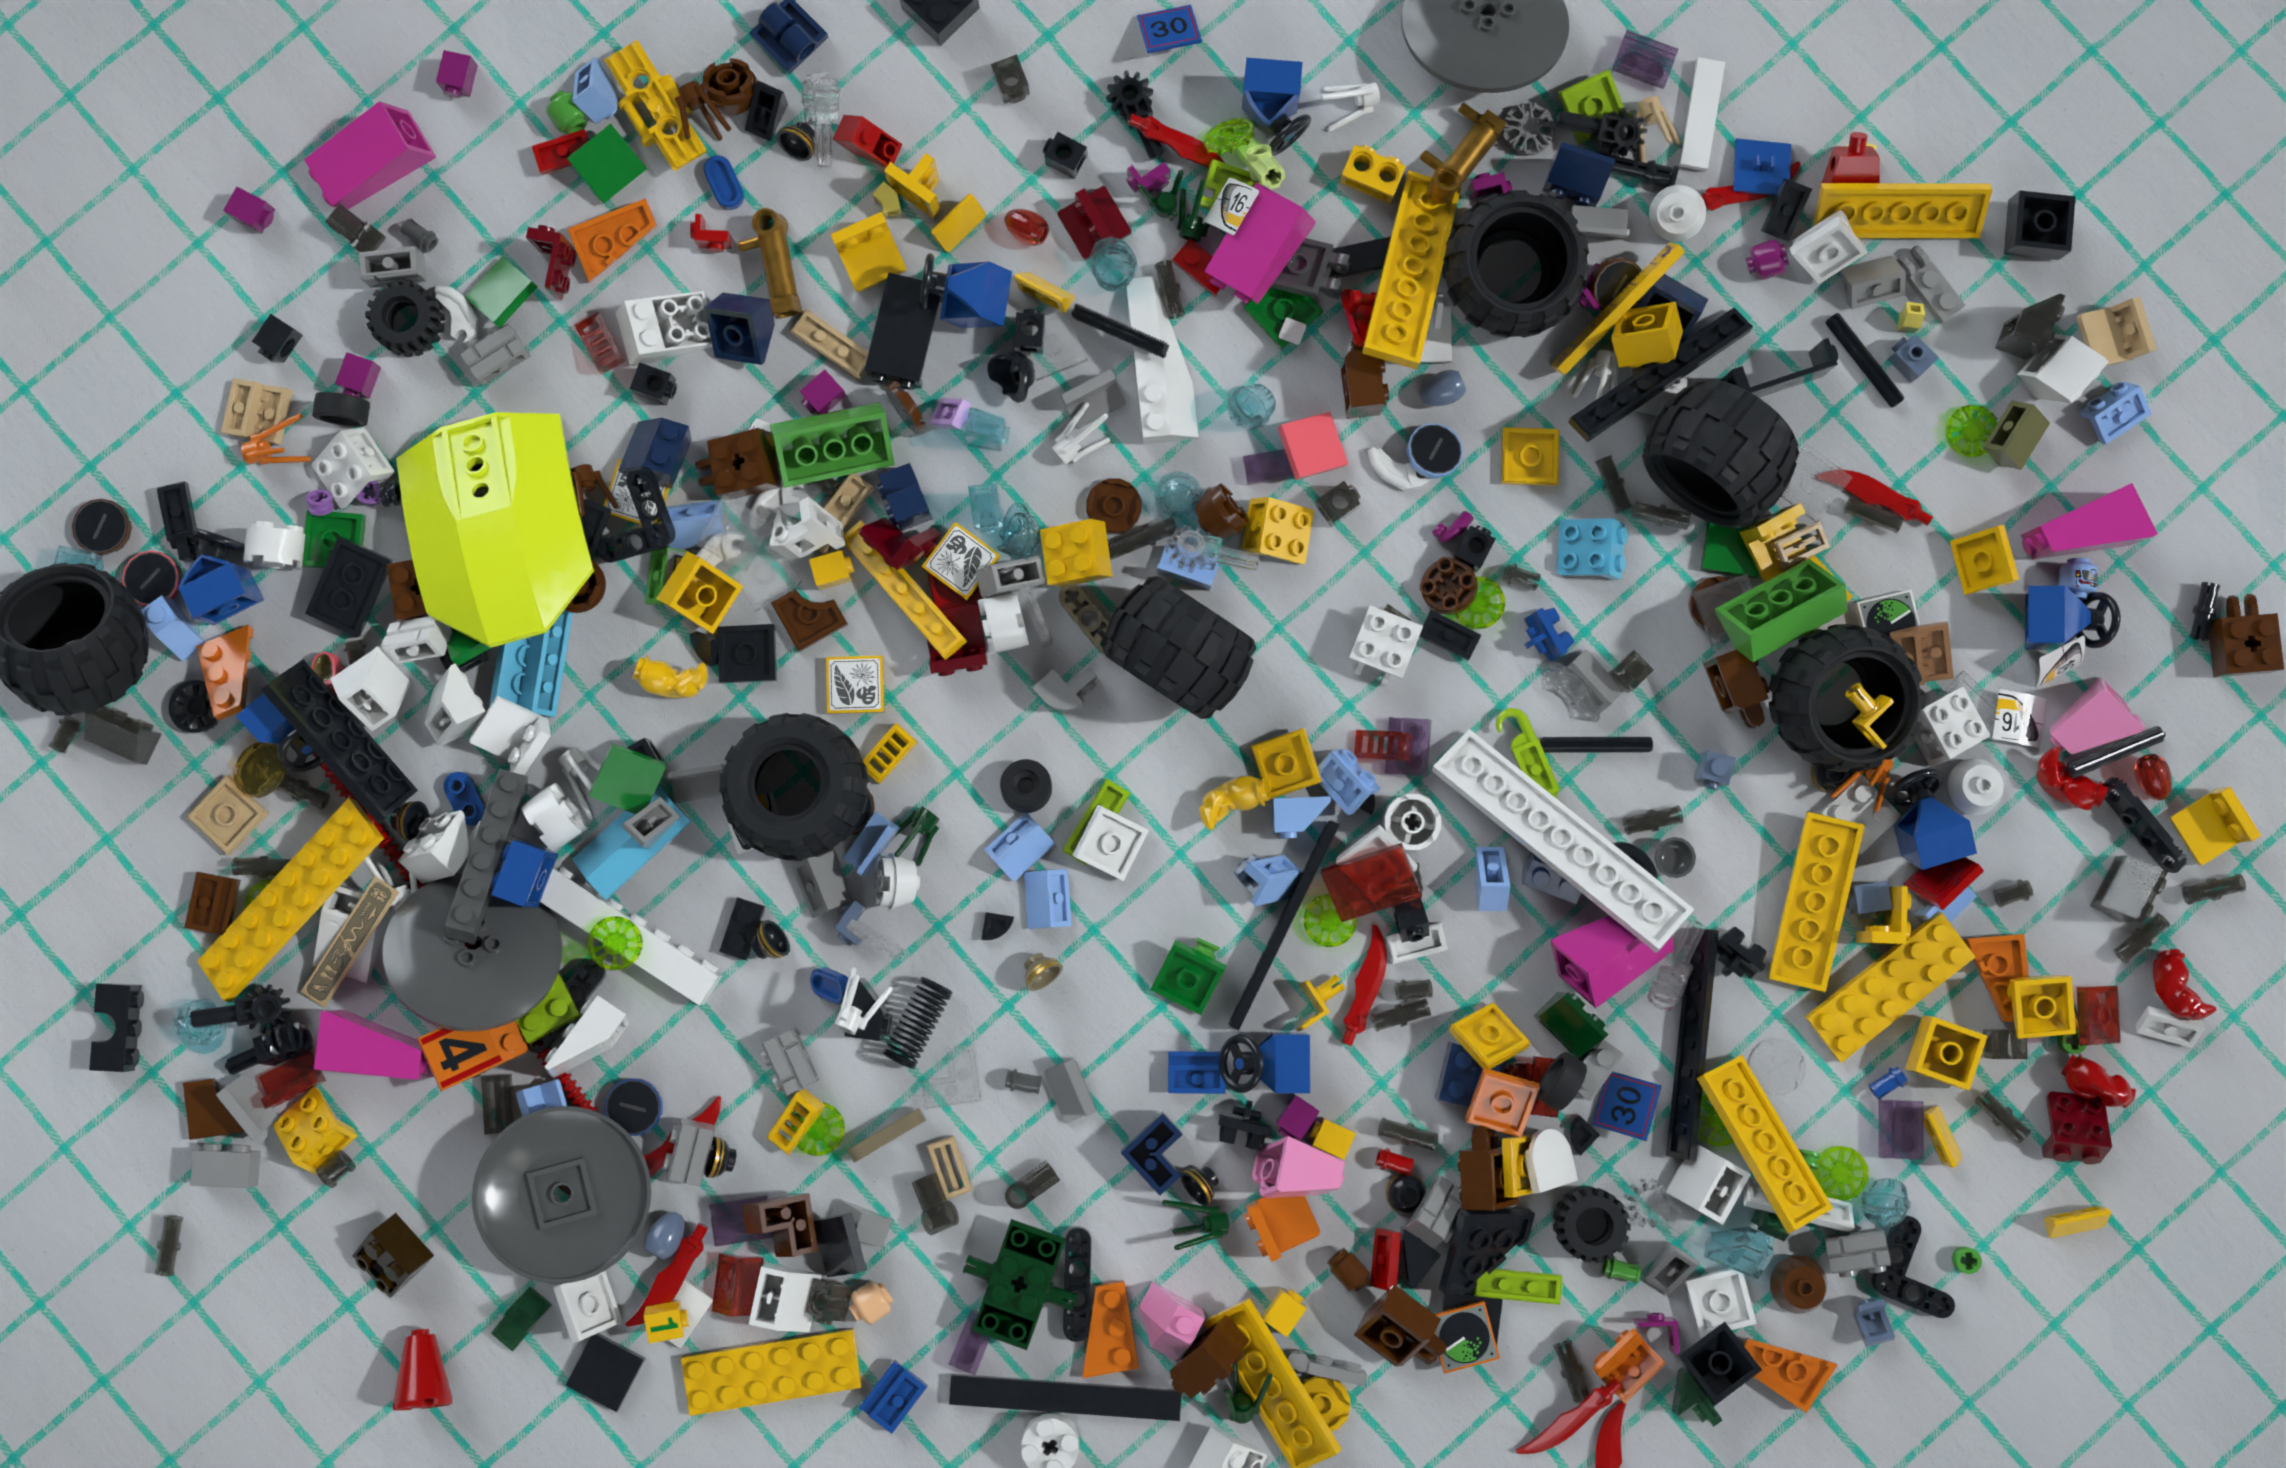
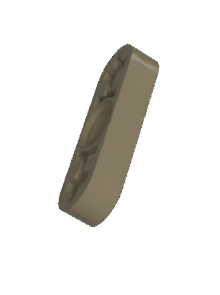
M1075 584L1064 586L1059 593L1061 606L1097 650L1104 654L1103 648L1100 645L1102 643L1101 636L1097 633L1093 637L1090 633L1097 631L1102 623H1104L1106 627L1102 631L1105 634L1109 625L1108 620L1079 586ZM1068 591L1072 594L1075 592L1079 593L1077 601L1081 606L1084 602L1088 604V606L1080 609L1077 615L1073 613V611L1077 610V607L1072 602L1068 604L1065 602L1067 599L1065 593ZM1090 611L1097 615L1098 621L1095 626L1086 627L1082 624L1081 618L1084 613Z
M917 1108L847 1151L855 1163L923 1123L926 1119L920 1108Z

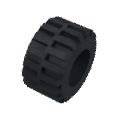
M396 280L393 281V286L386 283L382 285L383 291L379 292L376 290L373 293L376 298L374 301L369 300L367 303L371 310L365 311V317L370 321L366 324L368 329L373 332L371 335L386 349L399 356L401 353L405 357H412V353L420 356L424 354L423 349L426 348L430 351L434 348L431 345L434 340L436 342L440 341L441 337L438 333L439 331L444 332L445 326L441 321L445 320V316L440 311L442 309L441 305L422 286L417 283L415 285L407 280L404 281V284ZM406 306H417L418 318L414 326L407 331L395 332L393 320L396 313Z
M1586 1186L1584 1189L1579 1187L1574 1189L1575 1192L1566 1193L1564 1201H1559L1556 1205L1558 1207L1557 1213L1554 1212L1553 1219H1555L1553 1231L1557 1234L1556 1239L1567 1252L1577 1259H1582L1584 1262L1591 1263V1261H1595L1596 1263H1601L1605 1258L1608 1260L1614 1258L1613 1254L1616 1251L1620 1253L1624 1249L1621 1247L1623 1242H1628L1627 1230L1631 1231V1224L1627 1222V1219L1630 1217L1628 1212L1624 1210L1622 1202L1607 1191L1592 1186ZM1598 1208L1605 1214L1606 1228L1599 1238L1585 1241L1577 1234V1219L1586 1209Z

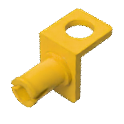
M1860 683L1854 684L1850 687L1854 692L1847 690L1845 696L1860 711V714L1852 723L1873 746L1885 749L1887 745L1871 729L1870 725L1894 701L1892 698L1884 695H1879L1873 700Z
M1334 974L1316 988L1312 986L1309 980L1300 983V987L1318 1013L1296 1027L1297 1032L1306 1029L1329 1013L1325 1002L1345 990L1343 983L1331 988L1340 981L1337 975Z

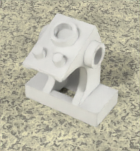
M806 497L799 501L801 521L798 523L783 513L780 508L777 510L776 518L773 520L774 526L769 547L784 558H802L826 544H829L836 550L845 546L842 522L811 498Z

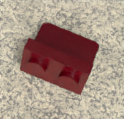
M538 225V228L528 227L526 239L539 252L551 254L545 280V289L555 299L563 300L564 294H567L570 289L568 274L570 267H573L575 264L576 251L563 234L555 232L554 228L545 225Z
M882 518L862 526L858 531L865 544L875 549L883 557L885 563L896 570L930 556L937 546L935 542L941 536L932 527L908 538L896 526H893L887 518Z
M972 603L939 609L967 642L945 660L927 640L931 674L938 673V676H948L954 674L955 670L966 668L968 672L983 669V665L988 663V655L979 606Z
M2049 1092L2046 1096L2051 1135L2041 1147L2043 1158H2051L2059 1162L2069 1160L2080 1161L2088 1165L2101 1163L2112 1149L2106 1106L2102 1105L2100 1097L2097 1096L2089 1099L2075 1093Z

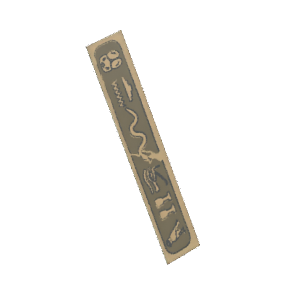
M374 876L301 990V993L323 1008L326 1007L399 894V891L377 876Z

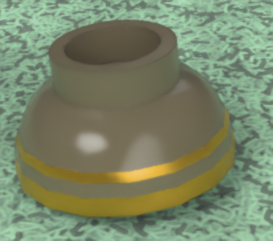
M1037 953L1024 963V968L1027 970L1025 983L1030 991L1040 990L1052 983L1061 974L1063 966L1056 959L1045 957L1043 953Z

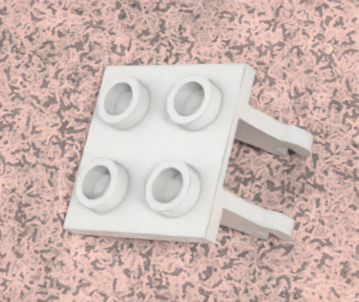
M1443 292L1436 293V301L1432 310L1420 363L1452 362L1451 306H1443Z
M1370 605L1349 657L1358 662L1354 674L1360 676L1366 664L1385 672L1381 684L1384 686L1387 685L1391 675L1403 679L1423 626Z

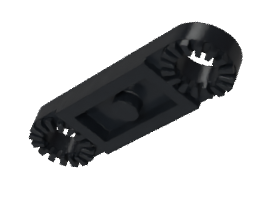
M2118 777L2107 779L2103 783L2104 786L2108 787L2104 799L2119 816L2122 823L2129 828L2138 839L2140 845L2148 851L2162 869L2170 873L2179 872L2186 865L2187 858H2185V854H2182L2183 851L2175 846L2173 838L2139 797L2132 794L2130 787H2127L2128 784L2123 783L2124 780L2121 779L2119 781Z

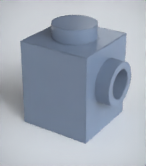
M1914 334L1908 340L1902 337L1891 348L1894 353L1887 360L1912 383L1939 357Z
M1710 750L1701 752L1694 780L1703 782V787L1714 790L1728 786L1736 758Z
M1888 881L1851 885L1846 908L1850 909L1851 914H1860L1861 919L1878 917V911L1892 910Z

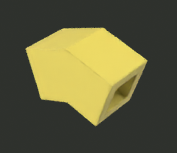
M883 181L872 194L874 200L883 207L885 218L902 214L897 192Z
M1906 302L1903 311L1899 313L1897 331L1912 333L1918 331L1925 317L1924 304Z

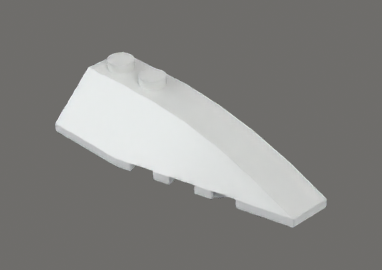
M1154 277L1125 279L1131 328L1133 327V330L1136 328V331L1145 332L1150 337H1156V339L1167 342V345L1169 344L1165 358L1136 347L1134 344L1132 345L1143 444L1198 439L1193 382Z

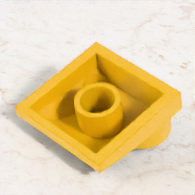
M2042 975L2019 977L2010 980L2007 995L2012 1002L2016 1038L2076 1034L2072 976Z

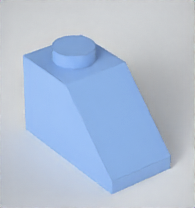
M594 57L575 72L572 102L596 124L604 118H611L617 111L618 93L600 61Z
M161 595L141 610L145 623L154 635L182 661H185L197 652L196 646L205 643L175 600Z
M1331 797L1273 798V834H1280V839L1297 838V833H1302L1331 802Z
M1476 847V898L1478 911H1507L1510 881L1505 848Z

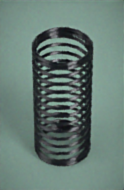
M920 977L919 982L942 995L919 985L916 987L939 1001L916 991H913V993L937 1007L914 997H910V999L932 1012L911 1003L907 1004L931 1019L907 1008L904 1009L906 1012L927 1024L904 1014L901 1016L926 1031L902 1020H898L899 1023L911 1028L922 1036L895 1026L896 1029L905 1032L921 1043L894 1031L892 1032L894 1035L906 1040L917 1048L904 1044L892 1037L890 1040L907 1048L914 1054L899 1049L890 1043H887V1046L901 1052L910 1059L889 1049H884V1052H882L889 1059L910 1069H915V1066H917L918 1061L915 1058H921L918 1052H924V1049L920 1046H927L923 1040L929 1041L930 1038L927 1035L933 1034L930 1029L936 1028L932 1023H939L935 1017H942L938 1011H945L942 1006H947V1003L944 1000H950L951 994H953L951 990L925 977Z

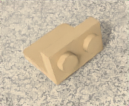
M2140 296L2110 308L2082 313L2077 317L2085 345L2105 357L2109 362L2106 366L2130 361L2157 350Z

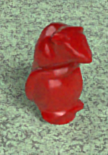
M2059 747L2051 748L2039 759L2036 779L2042 789L2053 799L2083 810H2091L2093 806L2100 807L2108 787L2104 786L2102 781L2095 783L2086 775L2071 778L2065 772L2066 765L2064 762L2059 761Z
M2170 949L2157 954L2158 959H2154L2153 980L2156 993L2164 1006L2175 1017L2188 1018L2190 1021L2204 1019L2217 1010L2216 1007L2203 1003L2198 994L2186 986L2189 979V971L2183 961L2185 953H2181L2179 949Z
M2072 1054L2061 1072L2065 1076L2068 1087L2074 1093L2089 1099L2098 1096L2102 1105L2126 1108L2135 1099L2136 1089H2132L2124 1077L2117 1074L2109 1076L2104 1067L2095 1061L2082 1057V1054H2079L2078 1057Z

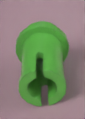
M1614 1256L1610 1260L1605 1258L1602 1274L1607 1275L1608 1279L1615 1277L1638 1283L1641 1275V1266L1619 1261Z

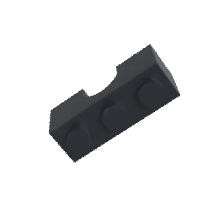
M96 984L94 1013L110 1015L115 1021L116 1029L114 1035L109 1040L91 1041L90 1071H135V1066L140 1058V1053L137 1049V1039L142 1031V1023L139 1020L140 1008H142L144 1003V993L141 991L142 985Z

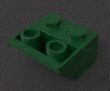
M1557 992L1534 1017L1574 1057L1579 1058L1608 1036V1033L1603 1029L1606 1025L1594 1013L1591 1015L1583 1009L1585 1003L1575 993Z

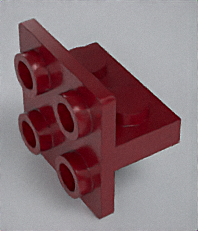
M1101 186L1089 194L1085 188L1075 193V202L1057 212L1058 218L1084 260L1091 258L1131 235L1129 225L1105 186Z

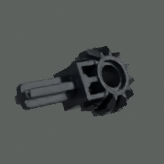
M1126 70L1124 71V79L1115 75V84H1108L1107 90L1110 94L1106 96V100L1109 103H1113L1111 105L1112 112L1120 110V118H1125L1129 129L1134 126L1129 125L1128 120L1132 113L1142 118L1153 116L1152 100L1149 98L1153 95V89L1147 87L1149 85L1147 78L1139 81V72H1136L1132 78L1129 77V72ZM1126 91H1133L1137 94V97L1127 100L1122 95ZM1136 128L1149 159H1158L1164 155V149L1160 142L1146 138L1140 132V129Z
M1619 108L1618 113L1610 111L1608 115L1596 113L1595 117L1560 111L1556 119V126L1558 128L1591 134V140L1601 141L1602 147L1610 146V154L1615 155L1618 152L1622 157H1626L1628 151L1636 153V144L1643 145L1645 143L1644 139L1640 138V135L1648 131L1646 128H1640L1645 119L1643 117L1636 118L1637 111L1630 110L1627 112L1626 108ZM1625 125L1627 135L1621 140L1618 132L1620 127Z
M267 985L266 994H263L261 988L256 986L254 989L258 996L257 998L250 993H246L245 998L234 999V1005L191 1011V1025L193 1028L236 1022L237 1027L249 1025L248 1028L252 1030L257 1023H260V1033L264 1034L266 1024H269L270 1028L276 1027L275 1020L280 1024L287 1023V1020L281 1017L280 1014H291V1009L282 1008V1005L289 1003L291 1000L289 997L281 1001L278 999L283 993L281 988L277 990L275 995H271L272 985ZM263 1001L272 1003L275 1009L273 1015L269 1017L261 1016L257 1010L259 1003Z
M294 1022L277 1025L274 1028L268 1029L264 1034L253 1038L254 1048L227 1059L225 1069L228 1070L229 1074L235 1075L257 1064L276 1066L285 1061L297 1059L313 1049L312 1034L305 1023Z

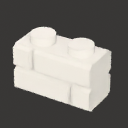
M430 616L391 623L381 647L395 664L444 656L452 629Z

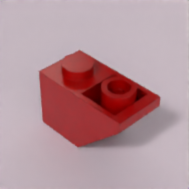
M843 115L832 139L851 153L885 168L890 162L894 164L903 145L863 116Z

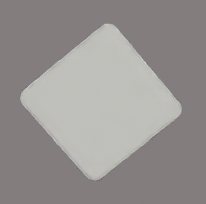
M1285 318L1279 338L1299 345L1306 329V324Z

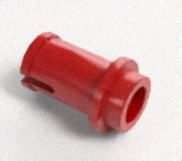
M1389 1148L1385 1150L1380 1149L1375 1161V1165L1380 1166V1170H1385L1386 1168L1406 1176L1410 1175L1414 1164L1413 1158L1390 1152Z

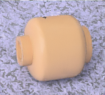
M869 1281L851 1294L853 1304L849 1306V1309L857 1322L863 1319L865 1323L871 1325L891 1312L890 1304L894 1301L882 1282L877 1284L875 1281Z

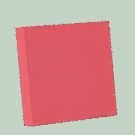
M1330 412L1281 424L1277 428L1295 480L1336 470L1348 465Z

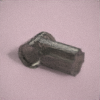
M340 203L325 221L329 227L349 241L348 243L359 252L376 251L387 238L367 221L364 223Z
M1045 1160L1017 1181L1011 1183L1006 1189L1005 1200L1014 1209L1024 1208L1029 1202L1061 1180L1049 1162ZM1015 1187L1023 1188L1026 1192V1198L1021 1203H1015L1010 1198V1191Z
M936 1172L912 1182L923 1210L921 1212V1222L929 1235H935L959 1223L957 1209L951 1201H947Z

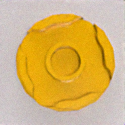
M1316 1375L1304 1379L1301 1383L1331 1432L1338 1430L1347 1421L1350 1411V1397L1345 1386L1338 1380Z

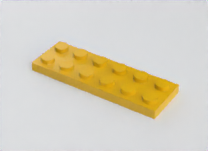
M1821 183L1812 227L1841 209L1858 238H1980L1993 189L1990 183Z
M1806 812L1769 967L1768 979L1826 992L1865 825Z
M1938 911L1911 932L1909 939H1907V944H1896L1804 1017L1836 1060L1842 1063L1972 961L1975 956L1944 914Z
M1743 1055L1697 1078L1788 1234L1833 1209Z
M1250 1298L1205 1320L1203 1323L1208 1329L1224 1315H1227L1250 1340L1243 1349L1245 1355L1237 1364L1239 1382L1244 1391L1250 1395L1253 1402H1255L1269 1373L1273 1375L1270 1386L1260 1405L1259 1415L1291 1468L1310 1467L1337 1455L1342 1450Z
M854 1328L687 1355L681 1358L689 1416L862 1387Z

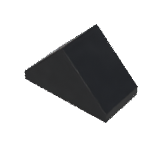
M759 80L756 82L745 131L771 141L788 106L783 91Z
M1402 1226L1400 1231L1407 1285L1409 1288H1416L1441 1254L1424 1243L1421 1238H1417L1408 1232L1406 1226Z

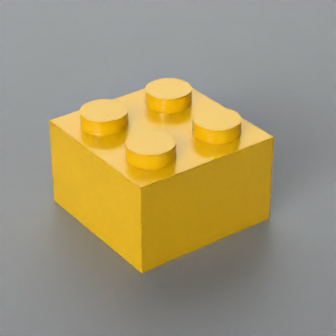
M1676 302L1629 309L1619 319L1611 337L1619 368H1636L1653 362L1662 364L1675 359L1683 333Z
M1086 519L1040 529L1047 585L1063 588L1070 584L1077 585L1113 577L1104 521Z
M686 551L656 599L697 626L713 634L744 586L701 557Z
M1922 1015L1904 1069L1952 1087L1970 1091L1988 1036L1934 1016Z

